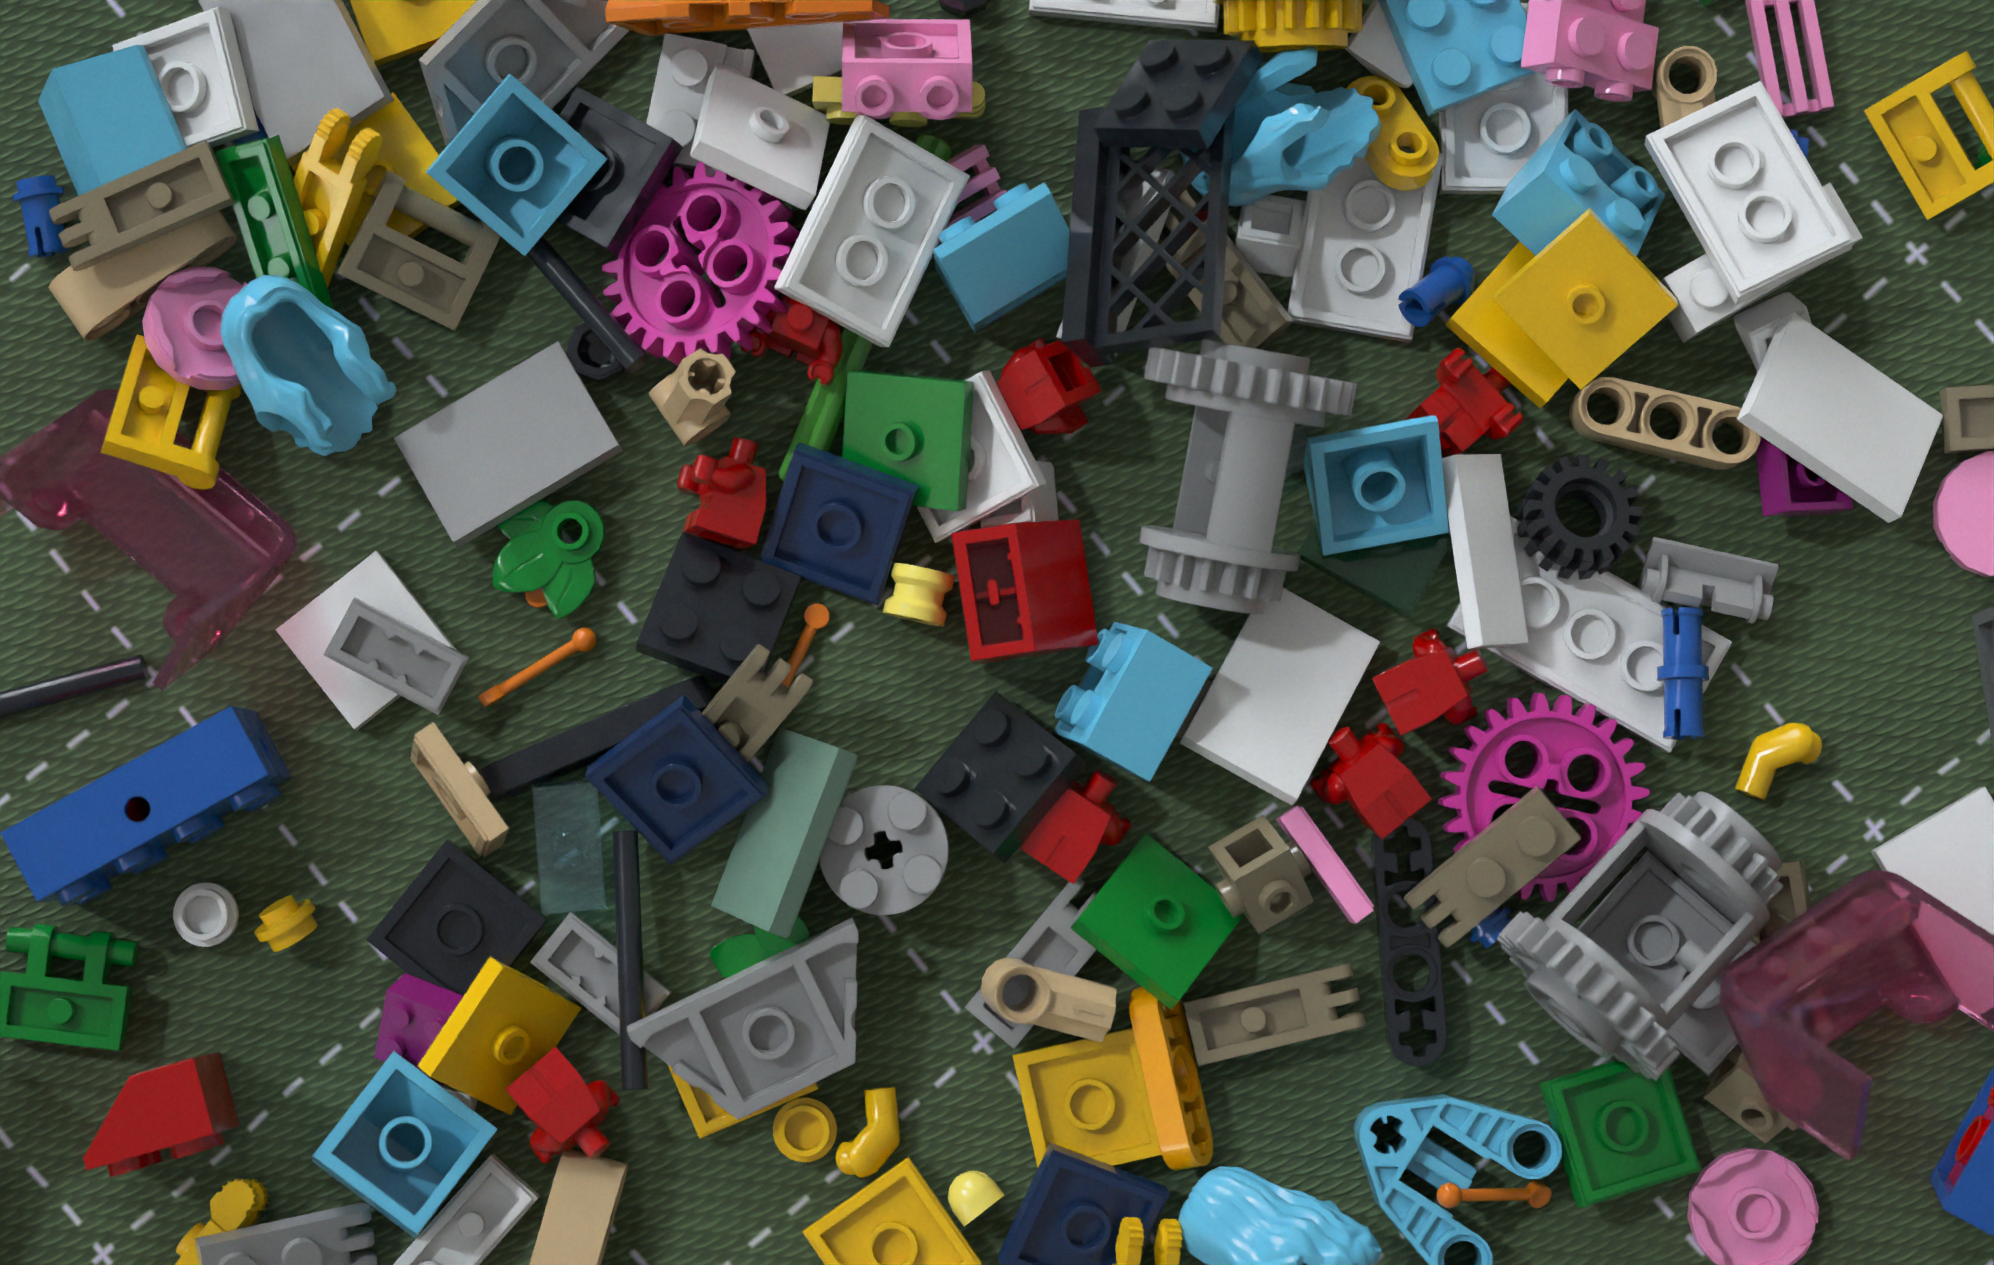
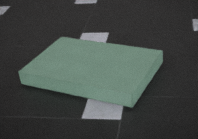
M779 727L761 777L769 784L767 795L747 810L712 901V907L765 931L788 939L856 765L858 755Z

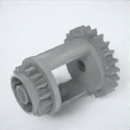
M1202 340L1199 355L1158 347L1149 349L1144 378L1168 383L1165 399L1195 405L1173 528L1152 525L1141 526L1139 542L1149 546L1144 575L1145 577L1157 580L1156 595L1194 605L1250 614H1263L1266 600L1281 601L1286 571H1298L1300 560L1299 553L1272 546L1294 425L1296 423L1324 427L1327 412L1351 416L1356 383L1309 375V358L1210 340Z
M1702 791L1697 792L1693 798L1690 796L1685 798L1680 793H1677L1660 812L1646 809L1544 922L1539 917L1535 919L1528 912L1523 914L1520 911L1500 932L1497 940L1502 944L1501 949L1510 956L1509 960L1524 972L1522 974L1526 978L1524 986L1530 995L1567 1032L1596 1054L1604 1058H1608L1612 1054L1620 1063L1624 1061L1635 1073L1639 1071L1647 1079L1651 1077L1656 1081L1680 1054L1675 1049L1677 1045L1667 1037L1669 1035L1668 1031L1769 921L1770 914L1766 905L1783 888V885L1778 881L1780 876L1776 873L1782 867V861L1769 842L1748 821L1716 797ZM1644 846L1664 866L1728 921L1734 924L1709 953L1692 940H1689L1680 949L1674 960L1689 971L1690 974L1661 1006L1623 966L1572 926Z

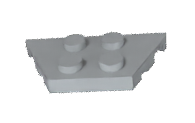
M477 0L419 59L445 146H448L508 74L513 75L552 109L629 31L606 22L605 8L608 1Z
M850 918L628 1025L627 1033L632 1042L640 1048L644 1046L671 1066L675 1074L693 1087L701 1088L713 1098V1102L739 1120L855 1063L857 926L853 918Z

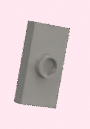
M356 597L353 598L324 653V656L437 715L440 714L470 658Z
M570 912L530 963L620 1035L617 947L574 912ZM643 969L645 1017L660 1008L672 991Z

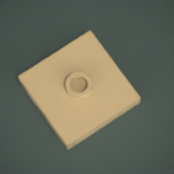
M432 722L414 735L410 759L478 856L485 858L503 845L509 828L486 797L490 794V790L479 772L469 761L465 764L462 763L436 724Z

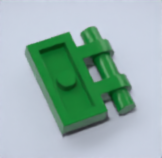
M37 923L33 929L10 927L6 936V951L28 954L26 973L0 971V1037L115 1051L125 1050L133 986L108 983L109 970L112 964L135 967L139 955V942L115 939V933L93 930L90 936L61 933L56 925ZM62 958L85 961L83 980L51 976L54 959Z

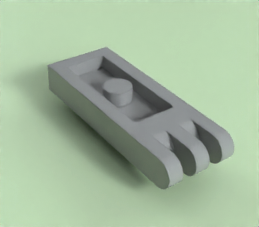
M1078 877L1074 884L1068 882L1007 955V958H1018L1030 965L1075 976L1096 949L1070 927L1098 892L1094 891L1078 910L1070 903V900L1074 899L1081 892L1085 881ZM1019 974L1013 976L1005 983L1002 997L1006 1006L1020 1004L1026 998L1029 992V981L1026 975ZM981 988L965 1006L970 1013L1013 1049L1033 1027V1024L1014 1023L992 1010L984 1001Z
M356 1203L195 1238L198 1265H378L377 1255L373 1251L350 1254V1251L367 1248L375 1243L374 1231L370 1227L347 1230V1227L364 1224L372 1219L370 1205L367 1203Z

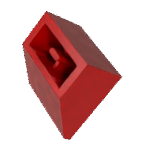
M1079 519L1013 523L951 533L970 657L973 665L1099 645Z
M220 1052L190 1058L129 1076L83 1157L86 1170L107 1165L109 1176L113 1177L162 1162L160 1149L170 1147L172 1157L176 1159L225 1144L222 1131L238 1127L240 1124Z

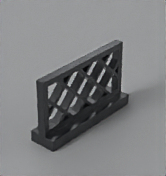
M1102 106L1079 110L1061 342L1089 367L1114 364L1115 353L1221 337L1235 106L1208 149H1198L1193 153L1189 148H1177L1189 160L1164 187L1154 180L1150 174L1174 148H1150L1136 164L1129 157L1130 147H1103L1093 127L1105 110ZM1203 171L1210 177L1209 192L1189 211L1177 198ZM1145 181L1158 194L1132 221L1125 215L1126 201ZM1172 205L1185 218L1158 245L1146 232ZM1199 229L1206 235V248L1186 270L1173 256ZM1141 238L1154 252L1127 279L1121 273L1122 258ZM1168 263L1182 276L1154 304L1141 291ZM1195 287L1202 293L1201 319L1175 323L1168 317L1169 314ZM1137 297L1150 311L1132 330L1117 332L1118 316ZM1162 322H1165L1167 324L1159 326Z

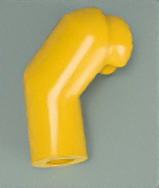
M1788 723L1758 735L1751 744L1735 790L1747 796L1765 801L1776 770L1795 762H1803L1804 764L1814 762L1822 750L1821 738L1809 726L1803 723Z
M895 1087L864 1090L867 1126L854 1140L842 1142L836 1151V1164L844 1174L857 1175L861 1178L870 1176L880 1169L900 1143V1130Z

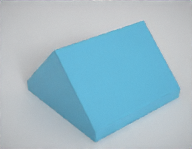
M144 45L130 46L52 69L38 99L78 196L187 149Z
M508 74L425 172L463 206L525 256L605 163L607 158L513 75Z
M1436 415L1307 439L1303 467L1323 556L1449 533L1439 425Z

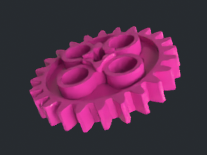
M700 161L697 163L693 178L679 166L675 167L673 171V185L667 187L661 183L654 195L655 197L650 201L619 252L618 260L602 265V271L617 280V282L603 290L604 296L617 304L611 312L612 316L626 327V332L638 345H642V349L659 359L663 355V357L679 366L682 359L701 348L706 353L711 351L714 355L724 354L729 361L731 354L730 343L735 341L746 350H751L753 347L749 332L754 327L768 334L772 332V327L765 317L769 310L786 312L788 310L786 304L777 297L779 291L774 289V286L792 251L787 246L797 240L800 232L787 222L793 213L785 204L777 200V197L720 170L715 171L709 165ZM721 213L718 222L708 230L712 219ZM680 221L688 241L702 251L698 257L692 247L683 240L678 230ZM669 249L665 259L657 265L660 255ZM747 263L744 273L734 280L737 270ZM705 271L714 284L720 287L726 299L723 307L716 288L701 277ZM695 298L692 308L683 315L686 304Z
M1533 693L1529 711L1525 710L1518 698L1510 697L1507 698L1506 706L1508 717L1503 718L1494 709L1487 708L1483 710L1488 726L1487 730L1482 731L1470 725H1466L1463 728L1466 736L1472 742V746L1469 750L1450 747L1448 752L1462 764L1459 771H1444L1440 773V778L1456 785L1455 794L1439 798L1438 804L1456 809L1457 816L1442 825L1444 831L1463 832L1465 837L1453 849L1454 853H1456L1491 824L1492 816L1500 806L1505 804L1514 805L1521 799L1491 792L1488 787L1489 783L1493 780L1530 788L1538 786L1540 789L1547 785V790L1550 792L1596 802L1598 810L1594 814L1555 806L1565 818L1573 817L1579 823L1581 828L1580 842L1573 850L1564 852L1516 892V897L1527 900L1532 893L1534 885L1538 884L1542 899L1554 902L1559 883L1562 884L1565 891L1569 894L1580 882L1579 878L1585 877L1626 832L1628 823H1634L1642 815L1641 812L1632 809V800L1648 796L1649 790L1631 785L1630 778L1643 771L1645 765L1639 762L1624 761L1623 756L1634 745L1632 739L1623 738L1613 742L1609 739L1618 723L1615 719L1607 718L1594 726L1592 723L1595 716V705L1585 703L1578 709L1575 715H1572L1571 696L1559 695L1552 711H1549L1544 693ZM1523 741L1532 750L1533 763L1524 775L1515 777L1507 770L1505 755L1512 744ZM1584 754L1592 760L1595 767V776L1592 783L1586 788L1576 790L1568 780V767L1574 758Z

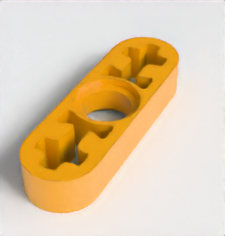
M1143 987L1135 988L1129 999V1014L1162 1157L1167 1166L1174 1171L1208 1165L1213 1155V1137L1182 1001L1180 999L1170 1010Z

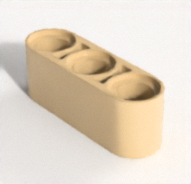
M217 211L87 269L74 271L72 266H69L57 275L48 287L85 341H92L108 334L146 308L152 294L169 275L189 267L207 266L228 251L236 242L237 236L220 211Z
M1600 377L1592 380L1573 397L1569 406V418L1573 428L1580 436L1591 441L1715 470H1726L1749 459L1756 452L1761 437L1737 420L1742 409L1740 407L1614 377ZM1604 394L1614 401L1617 408V417L1613 424L1601 425L1589 416L1587 401L1590 395ZM1664 408L1676 416L1679 426L1675 439H1662L1652 431L1649 422L1653 409ZM1716 423H1727L1738 431L1740 447L1736 454H1725L1714 445L1712 430Z
M573 1148L568 1152L563 1151L530 1265L602 1264L625 1183L628 1164L601 1156L591 1160L584 1151Z

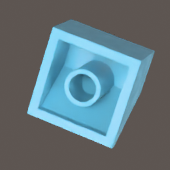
M393 1051L314 1153L312 1162L416 1239L497 1131V1128Z

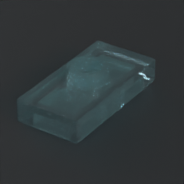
M589 780L531 785L542 915L606 909L598 790Z

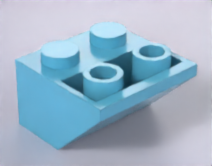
M1575 109L1560 123L1508 183L1492 216L1536 256L1585 211L1591 208L1637 257L1665 197V193L1658 187L1655 179L1646 169L1635 166L1613 145L1611 138L1603 128L1595 123H1590Z
M1045 182L1032 190L1029 189L1026 183L1012 188L994 201L993 204L997 209L994 213L977 223L974 222L971 216L963 218L945 229L938 236L942 244L933 249L935 269L974 333L1066 279L1070 230Z
M1114 622L1109 631L1103 629L1098 633L1099 645L1089 647L1086 662L1090 666L1079 686H1070L1059 701L1055 711V718L1059 722L1053 733L1116 767L1150 782L1213 668L1148 630Z

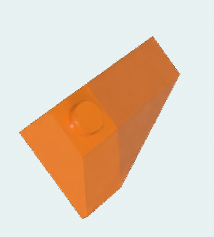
M608 0L605 16L607 23L650 37L664 36L665 33L678 35L890 19V7L877 0Z

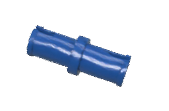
M1679 607V612H1675L1674 608L1662 609L1663 666L1657 667V681L1664 682L1663 738L1687 740V736H1691L1693 740L1705 738V731L1703 730V682L1709 680V667L1702 665L1703 609Z

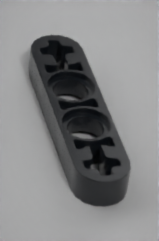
M701 675L686 679L488 764L478 771L490 790V794L486 797L491 803L501 802L590 765L683 695L702 713L715 697L707 677Z
M1408 817L1400 826L1404 827L1406 837L1417 838L1418 849L1407 853L1408 872H1413L1421 869L1423 880L1433 872L1431 841L1425 827L1417 820ZM1395 830L1384 839L1379 838L1373 833L1371 839V859L1386 1040L1389 1050L1398 1060L1411 1066L1421 1067L1433 1063L1441 1056L1446 1047L1447 1039L1440 945L1437 938L1439 935L1438 924L1428 928L1420 919L1414 926L1403 928L1394 924L1390 919L1388 904L1392 896L1399 891L1413 889L1419 882L1401 880L1385 885V871L1398 873L1395 853H1385L1383 847L1384 840L1394 838ZM1434 894L1423 903V913L1436 903V896ZM1408 954H1416L1422 957L1429 969V977L1426 984L1413 992L1401 989L1396 984L1393 976L1397 960ZM1432 997V1010L1428 1011L1419 1008V1018L1422 1028L1433 1031V1041L1423 1044L1422 1054L1413 1055L1411 1046L1400 1044L1399 1033L1410 1030V1012L1405 1009L1396 1013L1395 1000L1418 1002Z

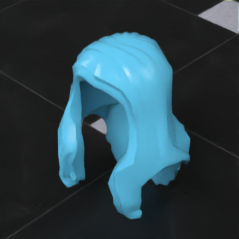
M1305 46L1297 50H1284L1277 53L1268 62L1262 63L1236 103L1229 206L1237 207L1252 204L1269 194L1282 190H1324L1343 169H1350L1355 165V158L1365 157L1369 150V145L1380 134L1382 123L1376 111L1372 109L1373 99L1369 96L1359 95L1355 88L1345 89L1339 87L1332 91L1315 93L1311 86L1289 83L1290 80L1316 66L1318 51L1315 47ZM1189 148L1193 153L1198 150V148ZM1179 151L1184 165L1189 159ZM1201 171L1191 182V185L1203 197L1209 192L1210 177Z
M263 275L251 281L229 300L222 313L220 326L222 342L230 356L242 388L253 406L258 422L271 432L279 429L288 432L293 436L298 447L308 446L313 452L323 456L333 452H344L353 448L360 440L362 433L372 431V416L378 409L377 404L393 398L397 391L393 382H388L386 374L381 367L371 359L369 345L361 327L322 304L310 291L295 281L279 275Z
M1220 1166L1207 1172L1192 1188L1189 1198L1183 1203L1178 1219L1183 1239L1181 1245L1190 1254L1207 1265H1303V1263L1307 1265H1373L1379 1261L1381 1247L1371 1234L1369 1228L1341 1213L1332 1201H1320L1304 1192L1282 1188L1241 1167Z

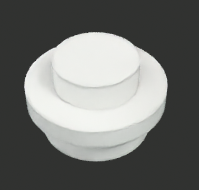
M198 883L190 886L180 894L173 910L174 924L181 937L187 942L201 947L215 946L227 940L234 932L239 919V909L235 898L226 888L215 883Z

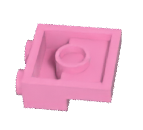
M1529 0L1521 68L1546 74L1545 83L1561 88L1588 86L1595 88L1594 97L1612 102H1628L1632 100L1633 93L1648 91L1652 88L1659 28L1643 23L1646 0Z
M883 19L843 22L842 112H855L856 115H866L873 120L889 118L894 112H920L921 116L934 120L951 119L956 117L958 112H972L970 20Z

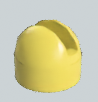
M967 1171L957 1176L951 1183L948 1201L952 1212L965 1227L1001 1199L1004 1193L995 1181L985 1173Z

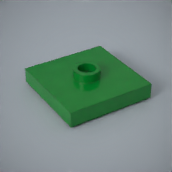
M865 370L847 371L842 458L919 485L913 506L951 511L966 509L974 382Z
M1145 833L1070 928L1171 1010L1189 989L1244 914L1242 913L1233 918L1217 891Z
M1616 1059L1538 1083L1552 1129L1557 1133L1561 1142V1158L1577 1208L1586 1207L1701 1171L1669 1067L1654 1081L1651 1077L1647 1079L1639 1071L1635 1073L1624 1061L1620 1063Z

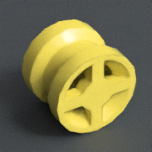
M894 563L891 577L896 584L893 595L885 600L883 613L913 622L944 627L947 613L942 607L944 595L952 590L955 576L920 566Z

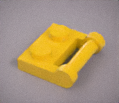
M1968 51L1950 59L1864 110L1927 220L1932 219L1994 183V109L1972 73L1977 67ZM1947 85L1952 89L1993 160L1977 170L1932 95Z
M136 335L101 453L177 476L180 482L191 488L200 490L210 489L215 485L219 472V464L215 458L230 405L233 399L240 396L242 385L239 384L227 390H205L207 395L191 450L174 445V439L190 386L176 381L159 367L145 344L144 336Z

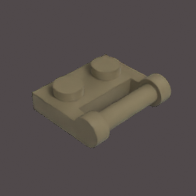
M387 170L376 188L371 204L337 273L455 331L501 236L483 221L480 224L405 186V178ZM393 208L468 245L469 250L463 263L385 226Z

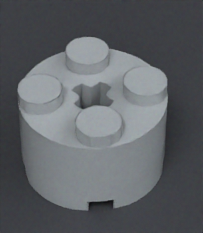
M881 785L867 787L852 793L841 801L819 859L820 866L830 888L849 906L875 915L898 914L923 903L941 883L949 861L948 835L938 813L917 794L896 786ZM880 832H886L890 841H901L903 848L902 853L893 856L894 867L889 869H883L880 860H869L867 856V848L876 845L875 835Z

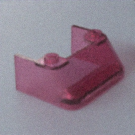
M105 389L98 391L0 457V517L12 508H15L34 525L49 530L68 529L81 519H85L176 595L163 614L164 628L175 641V644L152 682L163 691L224 641L284 569L296 549L297 539L293 529L285 520L220 467L215 485L210 489L200 490L186 486L180 482L177 476L101 453L119 390ZM176 432L173 444L191 450L192 444Z
M1868 871L1858 875L1728 964L1721 976L1719 1002L1765 1101L1845 1159L1851 1161L1859 1153L1872 1079L1826 1047L1884 1005L1903 1018L1916 1023L1937 1022L1946 1018L1955 1010L1960 1009L1994 1032V935L1904 877L1889 871Z

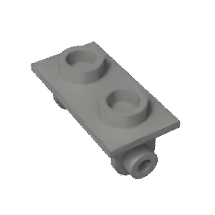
M1653 537L1636 588L1640 589L1641 593L1652 595V602L1660 603L1661 600L1696 608H1699L1700 605L1712 607L1711 611L1746 618V623L1754 624L1757 618L1768 620L1770 617L1773 596L1769 595L1779 566L1775 563Z

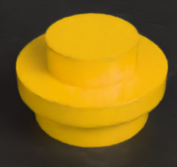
M292 895L286 896L271 904L259 914L263 923L254 933L259 942L267 941L273 952L288 948L317 928L318 924L312 916L315 906L310 899L296 902Z
M802 1097L786 1103L777 1113L773 1123V1137L776 1146L786 1157L797 1162H812L822 1158L830 1151L837 1136V1123L834 1114L827 1105L814 1098Z

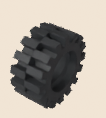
M1578 454L1572 463H1570L1568 456L1559 458L1552 467L1548 464L1540 472L1523 495L1522 499L1524 500L1518 506L1516 518L1523 519L1516 528L1518 537H1530L1531 540L1524 547V550L1529 557L1540 551L1545 558L1538 566L1548 572L1553 564L1556 563L1560 565L1558 577L1569 579L1575 571H1578L1579 580L1590 579L1596 571L1601 575L1620 559L1637 537L1640 527L1636 526V523L1642 518V506L1631 507V505L1639 495L1635 486L1623 491L1620 485L1628 476L1620 469L1613 477L1605 473L1610 462L1599 458L1595 465L1590 467L1589 455ZM1568 497H1575L1587 502L1593 507L1600 518L1601 526L1599 533L1592 537L1584 538L1567 530L1557 516L1559 501Z

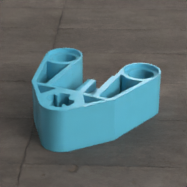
M1445 1094L1376 1102L1365 1107L1356 1118L1354 1139L1374 1201L1427 1265H1444L1446 1249L1457 1241H1468L1473 1244L1476 1250L1474 1265H1493L1492 1252L1488 1244L1478 1234L1452 1218L1453 1215L1400 1181L1399 1178L1404 1170L1407 1169L1436 1189H1439L1442 1184L1448 1182L1456 1184L1460 1189H1468L1471 1185L1477 1168L1428 1138L1426 1135L1432 1126H1435L1485 1159L1491 1158L1506 1169L1526 1179L1543 1178L1551 1174L1558 1166L1562 1156V1149L1557 1133L1548 1125L1530 1117ZM1387 1116H1394L1397 1120L1394 1123L1393 1129L1400 1134L1398 1142L1393 1147L1384 1142L1383 1150L1374 1148L1377 1137L1370 1131L1371 1125L1376 1119L1386 1124ZM1537 1131L1544 1141L1543 1154L1537 1162L1531 1165H1520L1513 1155L1515 1139L1523 1132Z

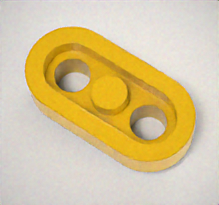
M1365 76L1353 81L1346 89L1355 88L1359 95L1369 96L1374 102L1381 104L1379 106L1372 105V109L1376 111L1382 123L1381 132L1377 139L1369 145V150L1364 157L1375 175L1388 187L1401 191L1416 190L1426 185L1434 174L1439 157V148L1436 140L1401 89L1391 81L1378 76ZM1399 147H1410L1416 153H1405Z

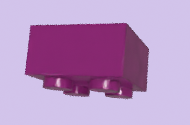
M1760 437L1756 454L1763 517L1825 515L1853 509L1850 496L1763 437Z
M404 973L386 990L374 1058L386 1062L394 1051L434 1082L446 1086V1084L427 1075L418 1067V1064L454 1012L463 995Z

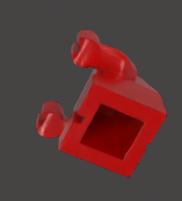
M782 294V297L779 299L786 304L788 310L786 312L769 310L765 317L772 327V332L768 334L754 327L749 332L753 347L749 351L757 358L762 357L766 349L790 358L792 353L797 354L795 358L797 362L809 366L807 372L809 380L813 382L816 379L820 380V385L826 387L833 382L834 370L843 352L840 325L810 309L808 306ZM740 345V348H741L742 352H745V353H748V352H749L748 350H746L745 348H743V347Z
M1038 338L1030 345L1015 351L1002 369L1001 378L996 385L1020 431L1029 428L1031 432L1037 435L1072 434L1089 422L1080 405L1095 397L1102 390L1089 367L1084 368L1082 365L1084 361L1067 348L1061 340L1046 345L1042 338Z
M1460 348L1452 351L1439 363V367L1436 370V379L1440 387L1405 419L1410 420L1436 415L1439 425L1442 458L1461 455L1483 434L1492 440H1500L1507 437L1523 423V415L1519 412L1515 416L1512 413L1515 406L1508 403L1500 395L1511 383L1493 367L1482 375L1474 366L1471 358L1466 361L1462 358L1466 352Z
M735 437L729 457L724 456L720 460H716L706 455H699L695 458L693 466L686 464L681 467L677 480L678 490L699 495V500L701 501L699 508L687 515L682 532L740 551L756 544L766 509V469L753 465L758 448L757 443Z
M1431 628L1413 637L1412 649L1415 657L1397 664L1372 678L1400 736L1435 720L1442 714L1450 723L1456 726L1477 717V708L1472 706L1470 694L1474 691L1469 680L1489 671L1487 663L1478 648L1460 657H1456L1452 647H1446L1444 642L1440 641L1438 630Z
M1379 723L1376 726L1379 730L1377 733L1369 731L1360 740L1357 739L1349 727H1343L1336 731L1328 740V743L1339 757L1328 765L1329 769L1320 771L1322 777L1319 780L1314 776L1310 780V786L1325 803L1340 804L1347 801L1360 821L1379 838L1384 839L1432 798L1412 772L1398 760L1404 751V744L1387 723Z
M1099 769L1094 771L1085 786L1074 780L1024 840L1020 849L1074 884L1095 854L1099 843L1115 846L1122 841L1131 827L1130 820L1126 817L1123 820L1119 818L1120 813L1114 811L1115 806L1106 801L1117 785L1116 780Z
M556 1046L506 1088L513 1101L537 1127L530 1137L529 1148L543 1164L551 1163L553 1161L551 1157L555 1153L559 1156L563 1150L568 1152L576 1144L580 1146L591 1160L598 1157L609 1147L611 1142L597 1126L606 1119L604 1115L610 1112L608 1108L611 1105L616 1107L619 1104L620 1097L603 1080H596L586 1086L580 1074Z

